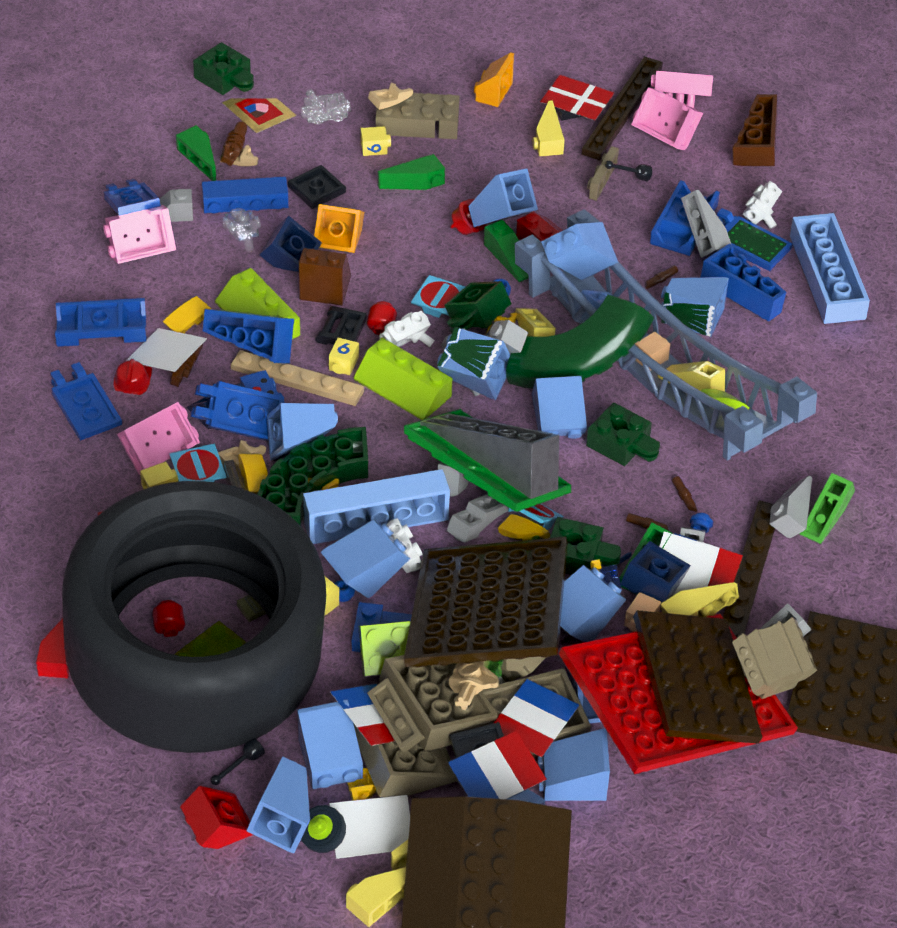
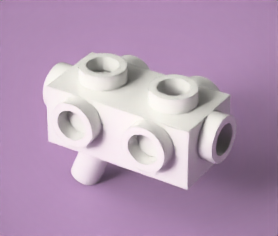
M771 181L764 186L760 184L753 192L755 196H752L745 204L747 208L744 210L743 215L754 224L764 220L769 229L776 227L777 224L771 216L774 211L771 208L782 191Z
M422 311L410 312L401 321L390 322L384 327L385 331L379 335L380 339L384 338L398 347L410 341L416 343L418 340L430 347L435 341L425 333L431 324L426 314Z
M398 518L389 521L386 525L394 532L392 537L394 540L398 538L407 547L405 553L410 557V560L402 568L406 573L419 570L422 562L420 556L423 553L417 542L411 543L410 538L413 535L407 524L402 526Z

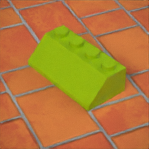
M252 268L232 276L215 300V303L222 310L292 318L294 319L292 339L300 336V317Z
M381 338L367 350L354 376V380L421 420L427 419L452 396L453 378L384 338Z

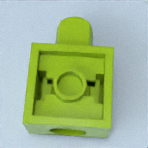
M410 621L358 626L363 676L381 675L386 658L405 655Z

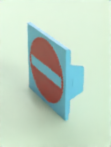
M429 275L411 301V304L420 306L424 313L439 318L441 314L448 315L444 305L463 290L465 286Z
M215 443L169 453L179 482H214L215 480L227 478Z
M537 504L519 511L541 524L544 523L543 527L547 530L552 527L557 517H564L543 504Z

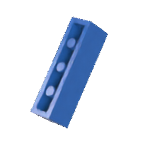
M286 177L202 182L204 213L289 208Z

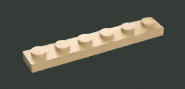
M243 350L238 352L231 363V370L248 375L266 370L268 376L273 378L275 383L353 406L357 405L364 392V386L287 363H274L265 357Z

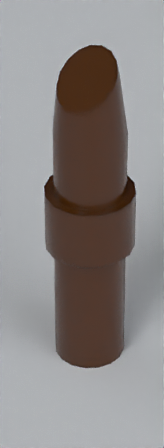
M673 265L655 274L654 277L645 282V288L648 289L666 281L667 278L678 273V268Z
M679 476L674 477L672 483L677 489L680 499L683 500L688 510L697 512V507L689 489L685 487Z
M628 513L626 522L642 526L645 529H648L650 524L654 523L669 531L666 524L654 521V519L648 517L644 518Z

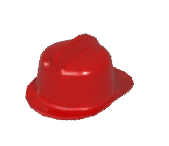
M475 199L461 202L452 212L453 224L450 226L451 229L456 228L463 235L477 233L485 229L487 224L477 227L473 226L468 206Z
M134 359L123 362L118 366L115 373V391L142 395L148 390L150 385L152 367L142 365Z

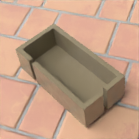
M413 93L411 97L394 106L380 110L377 108L376 127L385 126L386 134H390V136L435 138V121H439V138L457 139L460 95Z

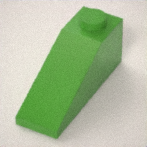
M831 473L807 519V528L800 535L822 544L855 492L853 482Z

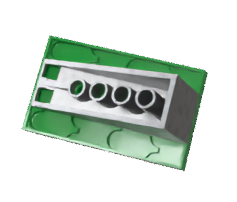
M461 409L404 425V434L408 435L410 441L430 451L432 457L462 473L466 480L487 491L488 496L516 512L571 493V484L558 476V434L475 419Z

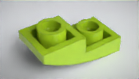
M717 389L701 390L703 393L734 409L741 406L746 407L748 410L750 408L727 392Z

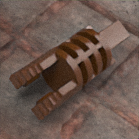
M237 122L234 130L228 133L223 145L220 161L229 166H232L240 155L247 132L245 122Z
M203 344L175 372L169 371L173 373L170 381L171 385L179 387L183 377H189L203 348Z

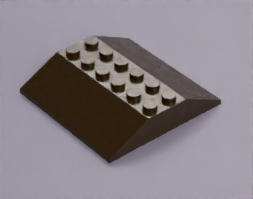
M479 797L413 798L411 801L401 928H565L572 810L507 799Z

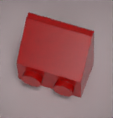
M534 211L517 220L516 236L519 241L532 234L540 241H543L563 231L550 219Z
M199 786L180 806L185 815V821L191 826L197 843L202 847L219 849L253 835L247 832L250 820L234 793Z

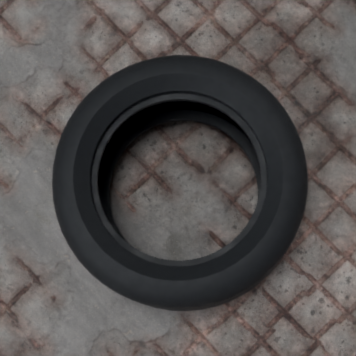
M207 481L171 482L138 491L116 502L98 515L86 527L71 551L64 573L62 585L64 649L66 663L79 695L92 712L110 728L129 739L157 749L184 753L220 751L240 746L254 738L257 739L267 734L287 719L303 701L313 683L321 659L327 594L325 576L317 550L306 532L289 514L265 498L232 485ZM180 577H206L227 582L245 591L260 604L270 620L259 634L236 649L212 656L188 657L169 654L140 641L124 626L119 619V615L135 596L157 583Z

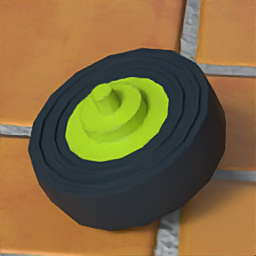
M318 805L309 809L310 822L301 838L302 842L310 850L317 853H328L336 849L346 835L344 817L335 808L328 805Z

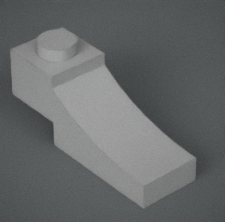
M488 494L469 501L466 510L453 514L447 531L454 535L458 541L466 543L479 537L480 532L496 518L508 512L509 507L491 498Z

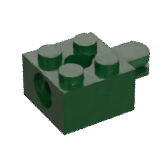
M222 42L193 60L194 78L221 95L226 94L235 87L243 92L249 91L254 87V75L251 74L250 59Z
M503 282L469 283L444 306L450 317L447 325L451 327V333H453L455 327L465 330L472 327L487 328L496 317L504 314L505 309L512 303Z
M613 402L588 428L586 446L625 467L635 455L648 462L656 460L659 456L660 442L650 437L651 421Z
M557 517L550 537H567L568 549L565 574L569 575L574 574L583 565L592 570L590 564L592 560L600 559L601 566L617 567L620 563L621 548L619 545L602 542L604 527Z

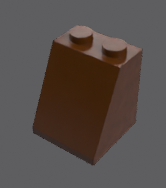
M303 248L299 261L300 300L343 306L351 279L347 254Z

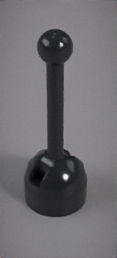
M612 161L605 162L607 169L616 168L635 172L636 178L647 182L652 176L651 165L640 164L636 168L613 164Z
M254 738L245 743L243 755L219 775L212 776L211 783L219 785L221 779L245 759L254 761L263 756L265 750L260 742Z

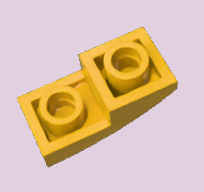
M195 296L172 312L163 323L171 331L185 333L194 323L199 325L204 320L205 309L211 308L198 296Z
M239 454L240 477H244L245 490L258 494L260 483L268 475L262 454Z

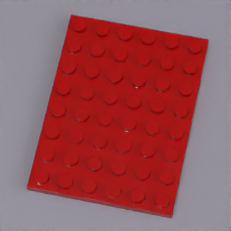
M721 614L707 616L710 618L724 619ZM729 627L732 639L734 641L737 637ZM637 631L565 646L559 652L561 659L634 774L755 744L666 736ZM744 676L763 737L759 743L793 735L798 727L777 696L772 695L761 699L760 696L753 693L748 680Z

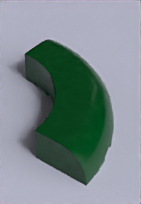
M607 294L596 312L579 326L554 336H527L522 351L520 353H511L506 368L508 383L522 388L533 389L535 380L539 378L581 376L582 382H584L588 377L607 371L613 367L612 364L619 358L628 355V350L637 341L640 342L648 331L654 317L650 312L633 302Z
M366 427L337 430V434L326 437L322 434L308 444L302 443L290 450L288 456L283 460L280 458L271 467L266 479H263L260 483L257 495L277 505L301 526L304 517L303 493L320 491L322 487L334 479H339V484L351 480L368 478Z

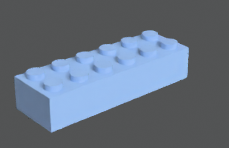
M835 214L793 217L790 238L823 323L865 320L870 300Z
M443 469L303 493L305 529L312 543L318 544L340 540L372 520L382 525L398 518L402 526L407 524L408 527L449 520L450 489Z

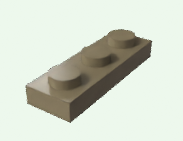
M611 146L608 153L603 154L601 165H597L594 177H590L588 181L589 199L597 201L615 169H607L605 162L612 161L613 164H617L619 148Z
M386 678L367 693L400 750L405 753L425 738L390 679Z

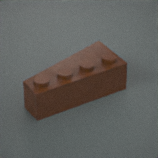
M777 94L756 95L749 110V116L745 119L744 127L739 132L738 140L733 146V165L775 166Z

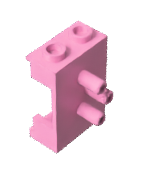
M656 71L655 75H651L650 87L665 92V94L673 97V93H676V99L684 103V94H687L686 105L694 108L695 95L711 96L713 76Z
M648 87L647 91L642 95L639 109L633 115L631 125L677 149L686 150L703 113L657 89Z
M164 205L105 218L106 225H103L106 238L109 237L110 241L108 253L110 258H113L118 264L176 250L168 208Z
M179 402L117 434L139 475L141 470L170 459L169 453L187 450L200 443L197 430L191 426L187 419V411L183 406H180Z

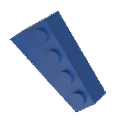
M730 243L704 260L700 278H729L727 298L767 321L772 320L782 312L786 291L771 278L763 277L760 274V269L757 266L749 265L746 262L747 258L743 254L735 253L734 247Z
M205 309L203 332L231 342L237 347L247 349L255 355L269 359L271 362L290 363L294 319Z

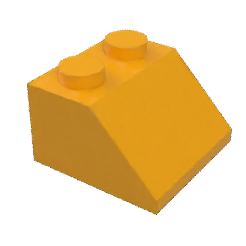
M510 52L492 62L488 69L483 71L481 80L476 82L474 86L477 102L499 107L513 84L514 53Z
M319 204L314 236L322 242L319 248L355 253L362 232L365 212Z

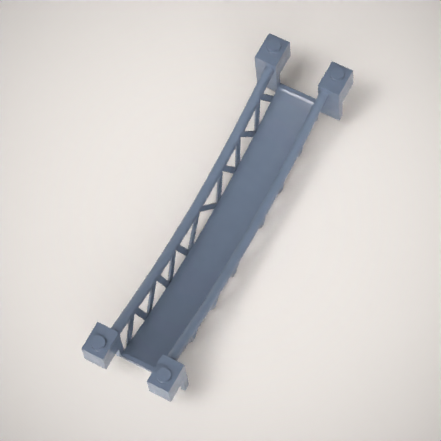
M583 209L567 217V228L575 224L600 221ZM533 234L515 243V264L528 274L529 295L534 298L551 290L552 295L557 297L569 311L575 322L582 324L597 310L581 293L582 290L603 291L612 294L609 267L604 269L606 291L594 278V275L580 280L566 271H561L559 267L550 263L541 241ZM619 261L617 264L610 266L614 273L623 281L613 296L619 297L628 287L629 301L635 303L634 294H636L646 304L644 309L648 312L651 310V315L654 317L652 322L654 332L659 334L657 314L675 330L666 338L669 343L678 335L680 336L688 363L693 362L686 340L704 352L700 362L707 361L709 357L711 363L716 365V360L728 368L725 375V392L732 373H734L741 402L749 406V410L744 406L734 409L689 385L667 370L671 365L682 364L670 353L669 360L659 364L634 344L628 350V355L622 356L617 360L623 370H628L641 384L655 394L656 398L677 410L684 418H688L705 428L709 433L723 438V458L727 461L740 451L745 453L761 444L762 439L792 422L799 423L816 413L817 392L796 376L781 384L738 362L684 325L641 286ZM646 332L643 338L647 337L649 334ZM636 359L640 360V361L642 362L643 366L640 365V364H639L637 361H635V360H636ZM740 375L755 383L748 403ZM760 387L767 416L752 409ZM767 389L778 394L777 421L773 420Z

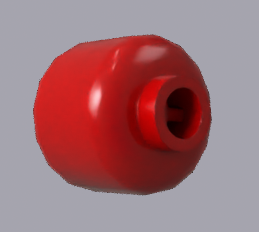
M385 301L372 305L367 318L368 328L376 335L385 331L384 327L392 321L396 322V309L392 304Z
M164 600L158 603L152 611L153 625L156 633L164 634L165 637L177 636L178 632L185 628L183 607L172 600Z

